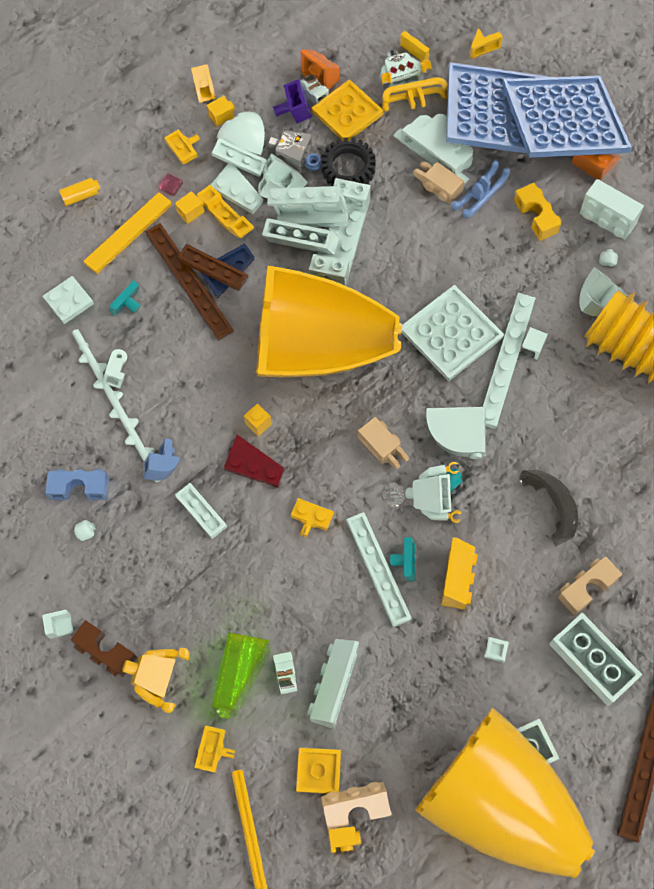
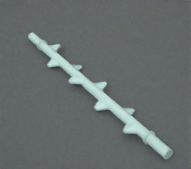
M78 329L74 330L72 334L79 345V349L83 352L79 362L90 364L98 379L93 385L94 388L104 389L114 407L109 414L110 418H120L129 434L125 444L135 445L143 461H145L149 453L155 452L154 448L144 447L134 428L139 422L138 419L128 418L119 402L123 393L113 391L110 385L102 383L103 372L107 368V364L96 362L88 347V343L85 342Z

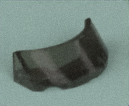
M523 470L519 477L522 486L531 485L536 491L545 488L561 516V521L555 524L556 532L551 536L555 546L573 539L578 526V510L568 488L556 477L546 472Z

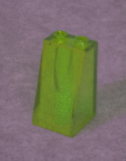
M228 632L211 706L215 713L218 714V717L230 719L231 716L236 717L271 652V645L268 639Z

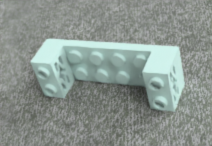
M336 178L334 186L341 187L349 211L347 226L325 227L324 230L333 231L339 238L335 254L330 255L320 252L313 254L309 274L346 286L370 203V185Z

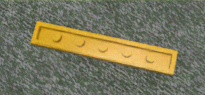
M158 192L83 261L84 264L94 273L98 274L172 206L171 201Z

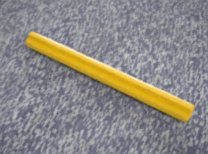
M235 770L232 772V778L255 889H267L244 773L242 770Z

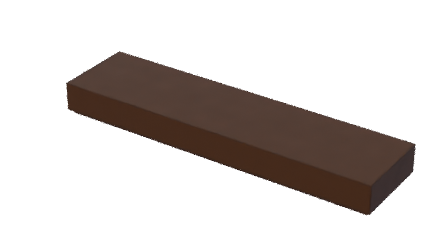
M188 244L184 246L177 256L178 261L237 291H240L248 279V274Z

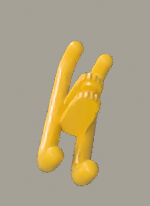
M437 77L391 86L383 92L382 109L384 112H387L389 110V103L408 99L410 109H415L414 97L418 98L421 107H425L424 95L433 93L440 94L442 99L446 100L448 83L443 78ZM437 84L442 86V87L433 86V87H428V88H423V89L421 88V87H426V86H431V85H437ZM406 91V92H404V93H399V94L390 95V94H392V93H397V92Z

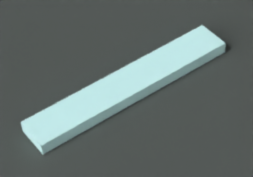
M363 512L346 519L393 628L411 621V615L365 513Z

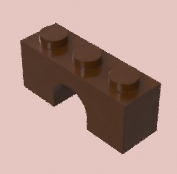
M85 620L71 638V641L75 644L73 648L81 654L85 652L90 654L91 657L89 659L97 665L101 663L106 665V671L116 677L119 674L124 677L126 673L122 672L125 661L134 662L137 656L119 642L110 651H101L100 642L105 634Z

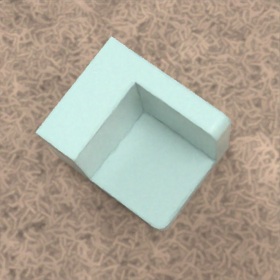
M530 327L522 347L535 352L534 359L538 360L548 334Z
M67 610L42 615L45 635L50 639L74 632L71 614Z

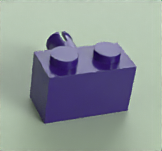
M300 79L283 85L287 99L286 102L273 106L276 117L291 112L296 123L312 118L307 94Z

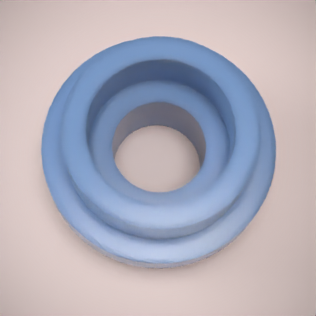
M309 154L305 159L306 168L311 171L318 170L322 166L319 155Z

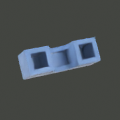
M62 469L48 471L46 495L50 500H69L71 490L78 485L85 486V495L88 500H108L109 476L101 469H94L93 471L81 469L73 471Z

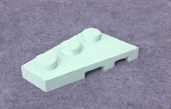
M229 163L211 184L222 197L251 214H254L263 203L261 195L238 169Z

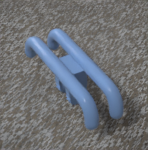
M494 160L487 173L458 202H452V209L455 211L461 209L474 197L478 201L469 210L464 209L462 213L466 219L472 217L505 183L509 177L510 169L505 168L501 177L490 187V178L495 174L499 166V161Z

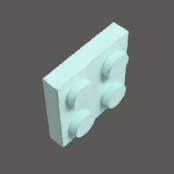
M73 276L43 295L44 300L64 324L94 304L93 300Z

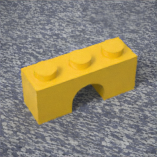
M535 183L515 191L513 201L520 212L523 214L533 211L539 215L533 218L531 229L539 241L559 233L561 226L560 217L555 215L550 202L545 200L542 190Z

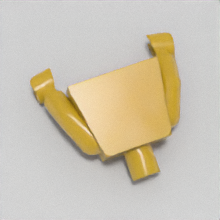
M179 648V651L176 649L148 650L144 655L138 657L137 663L126 660L122 672L133 675L130 684L134 686L136 694L147 703L157 708L162 707V711L171 713L176 704L164 702L162 698L165 696L176 657L189 661L190 652L186 648Z

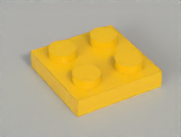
M299 748L296 792L338 793L341 750Z

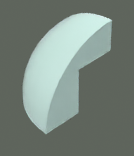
M254 112L239 113L237 117L224 123L216 138L261 155L264 144L262 119Z
M271 153L262 171L264 177L259 182V194L268 198L269 189L301 188L307 184V181L291 166Z
M594 267L583 284L579 299L580 309L585 314L599 316L617 290L626 296L628 295L616 286L610 278Z

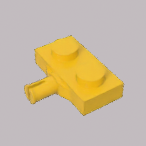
M178 129L164 137L166 144L182 165L198 157L197 152L192 147V144L200 140L197 133L187 138Z
M300 498L297 499L291 513V518L299 520L304 524L300 535H304V537L308 536L311 527L327 531L334 516V511Z
M205 726L194 768L216 773L218 762L222 756L234 759L235 755L233 754L236 753V750L224 748L223 742L226 730Z

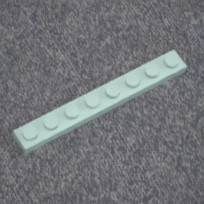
M521 293L517 295L483 404L486 413V427L493 429L497 427L536 299L535 297Z

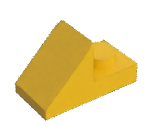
M478 28L471 45L470 58L474 59L501 48L502 34L497 32L484 37Z
M208 64L191 67L199 103L216 99Z

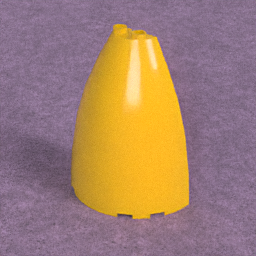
M267 266L258 337L257 376L283 378L324 376L353 370L400 352L401 341H398V334L401 335L402 323H399L400 316L362 293L335 281L295 270Z
M493 707L469 737L466 745L445 773L438 778L415 808V811L425 819L475 850L505 863L537 872L564 877L571 876L575 879L582 869L580 867L584 860L589 861L595 852L592 849L593 840L565 785L548 761L519 730Z

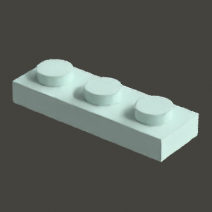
M218 138L211 155L260 177L267 161Z
M191 483L175 494L176 498L211 539L227 528L226 523Z

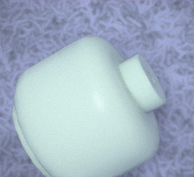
M606 249V251L600 253L599 263L602 266L613 267L617 265L618 255L613 250Z
M84 520L75 525L74 533L78 539L84 541L94 536L93 530L96 528L93 523Z

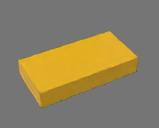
M404 31L401 33V47L420 61L429 60L430 49L408 32Z

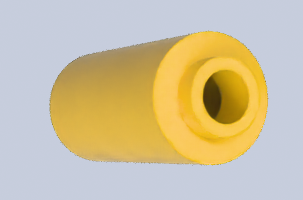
M91 177L59 189L65 206L99 194L100 186L97 179L93 180Z

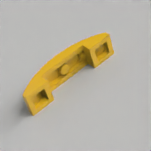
M211 185L197 194V196L199 195L202 198L204 206L212 216L234 236L241 239L254 229V226L244 216L240 217Z

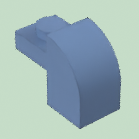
M164 439L159 447V454H148L144 461V479L160 481L167 479L172 474L179 462V457H174L175 448L172 447L171 439Z

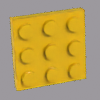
M350 79L311 108L312 113L343 142L345 137H348V141H350L352 137L354 138L384 115V110Z

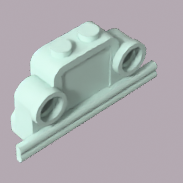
M437 114L433 119L427 115H421L403 130L400 128L394 134L396 139L430 164L434 165L438 162L465 180L464 185L468 182L469 178L461 172L472 165L473 149L469 145L446 142L447 116L444 114Z

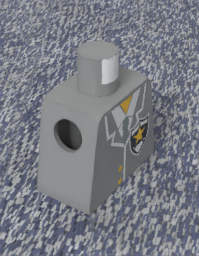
M284 131L280 139L271 137L269 147L276 149V157L292 168L301 171L312 146V135Z

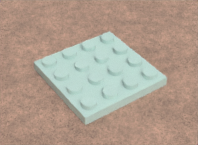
M455 285L402 325L401 332L448 381L504 338V334Z

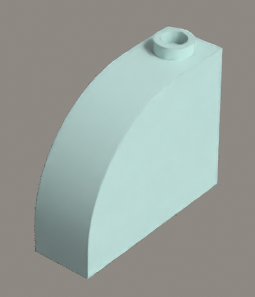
M485 407L426 408L427 424L430 433L443 450L456 456L470 457V459H481L482 456H486Z

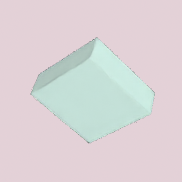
M488 637L484 658L504 663L509 642Z

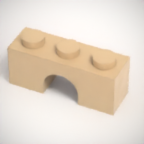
M606 556L602 560L597 558L589 565L591 567L590 570L587 572L581 571L575 577L576 581L573 584L568 582L560 589L562 593L558 599L573 616L578 614L593 600L586 591L587 584H596L605 591L623 575Z
M372 782L368 786L351 787L346 791L330 792L325 796H321L328 830L348 826V814L355 807L365 808L369 813L370 820L391 815L384 782Z

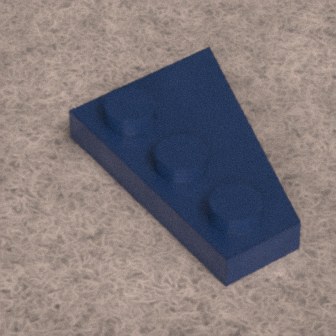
M245 243L217 258L242 272L255 260L254 255ZM199 272L217 299L229 288V286Z

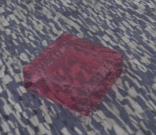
M167 173L158 187L159 190L175 196L183 185V181Z

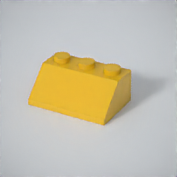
M455 537L452 538L441 606L465 610L466 605L471 603L472 592H469V585L474 583L475 573L471 571L472 565L476 566L478 554L474 553V546Z

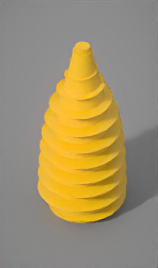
M617 290L584 337L588 339L586 347L593 343L599 346L597 356L605 351L610 353L609 363L616 359L623 361L622 370L629 366L635 368L634 378L641 373L649 375L647 383L649 384L654 380V311L649 313L645 310L647 300L638 305L634 301L635 292L626 296Z

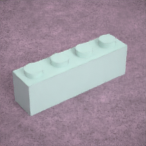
M269 218L266 220L262 236L272 243L330 255L335 254L339 240L337 235L330 230Z

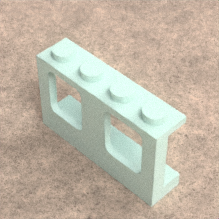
M340 186L269 189L267 205L274 206L278 215L277 220L309 227L347 226L349 211Z

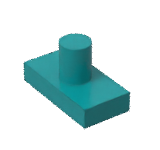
M133 280L109 306V312L116 316L126 306L133 313H136L141 305L132 297L139 291V284Z
M404 537V554L390 555L391 566H404V577L407 581H416V542L412 537Z

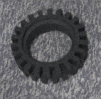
M345 137L344 142L341 139H337V144L333 141L330 143L331 147L327 146L325 148L326 152L324 151L322 154L321 163L323 177L328 184L331 183V186H334L336 178L367 185L369 180L372 181L373 175H375V154L371 147L368 148L369 145L367 143L363 145V140L359 139L356 143V138L352 137L351 142H348V137ZM352 153L359 156L365 166L356 175L344 176L334 170L333 162L342 154Z

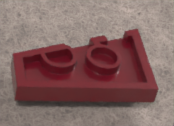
M238 434L224 465V471L274 487H279L285 471L284 467Z

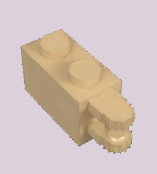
M423 161L420 164L423 171L417 168L413 171L415 177L423 182V186L427 191L433 192L442 201H446L449 204L463 191L465 180L438 162L431 166Z
M374 417L358 430V438L382 464L388 461L395 469H398L400 464L393 456L397 454L405 462L409 460V456L400 447L401 441L397 435L391 434L387 430V425L382 420L379 421Z

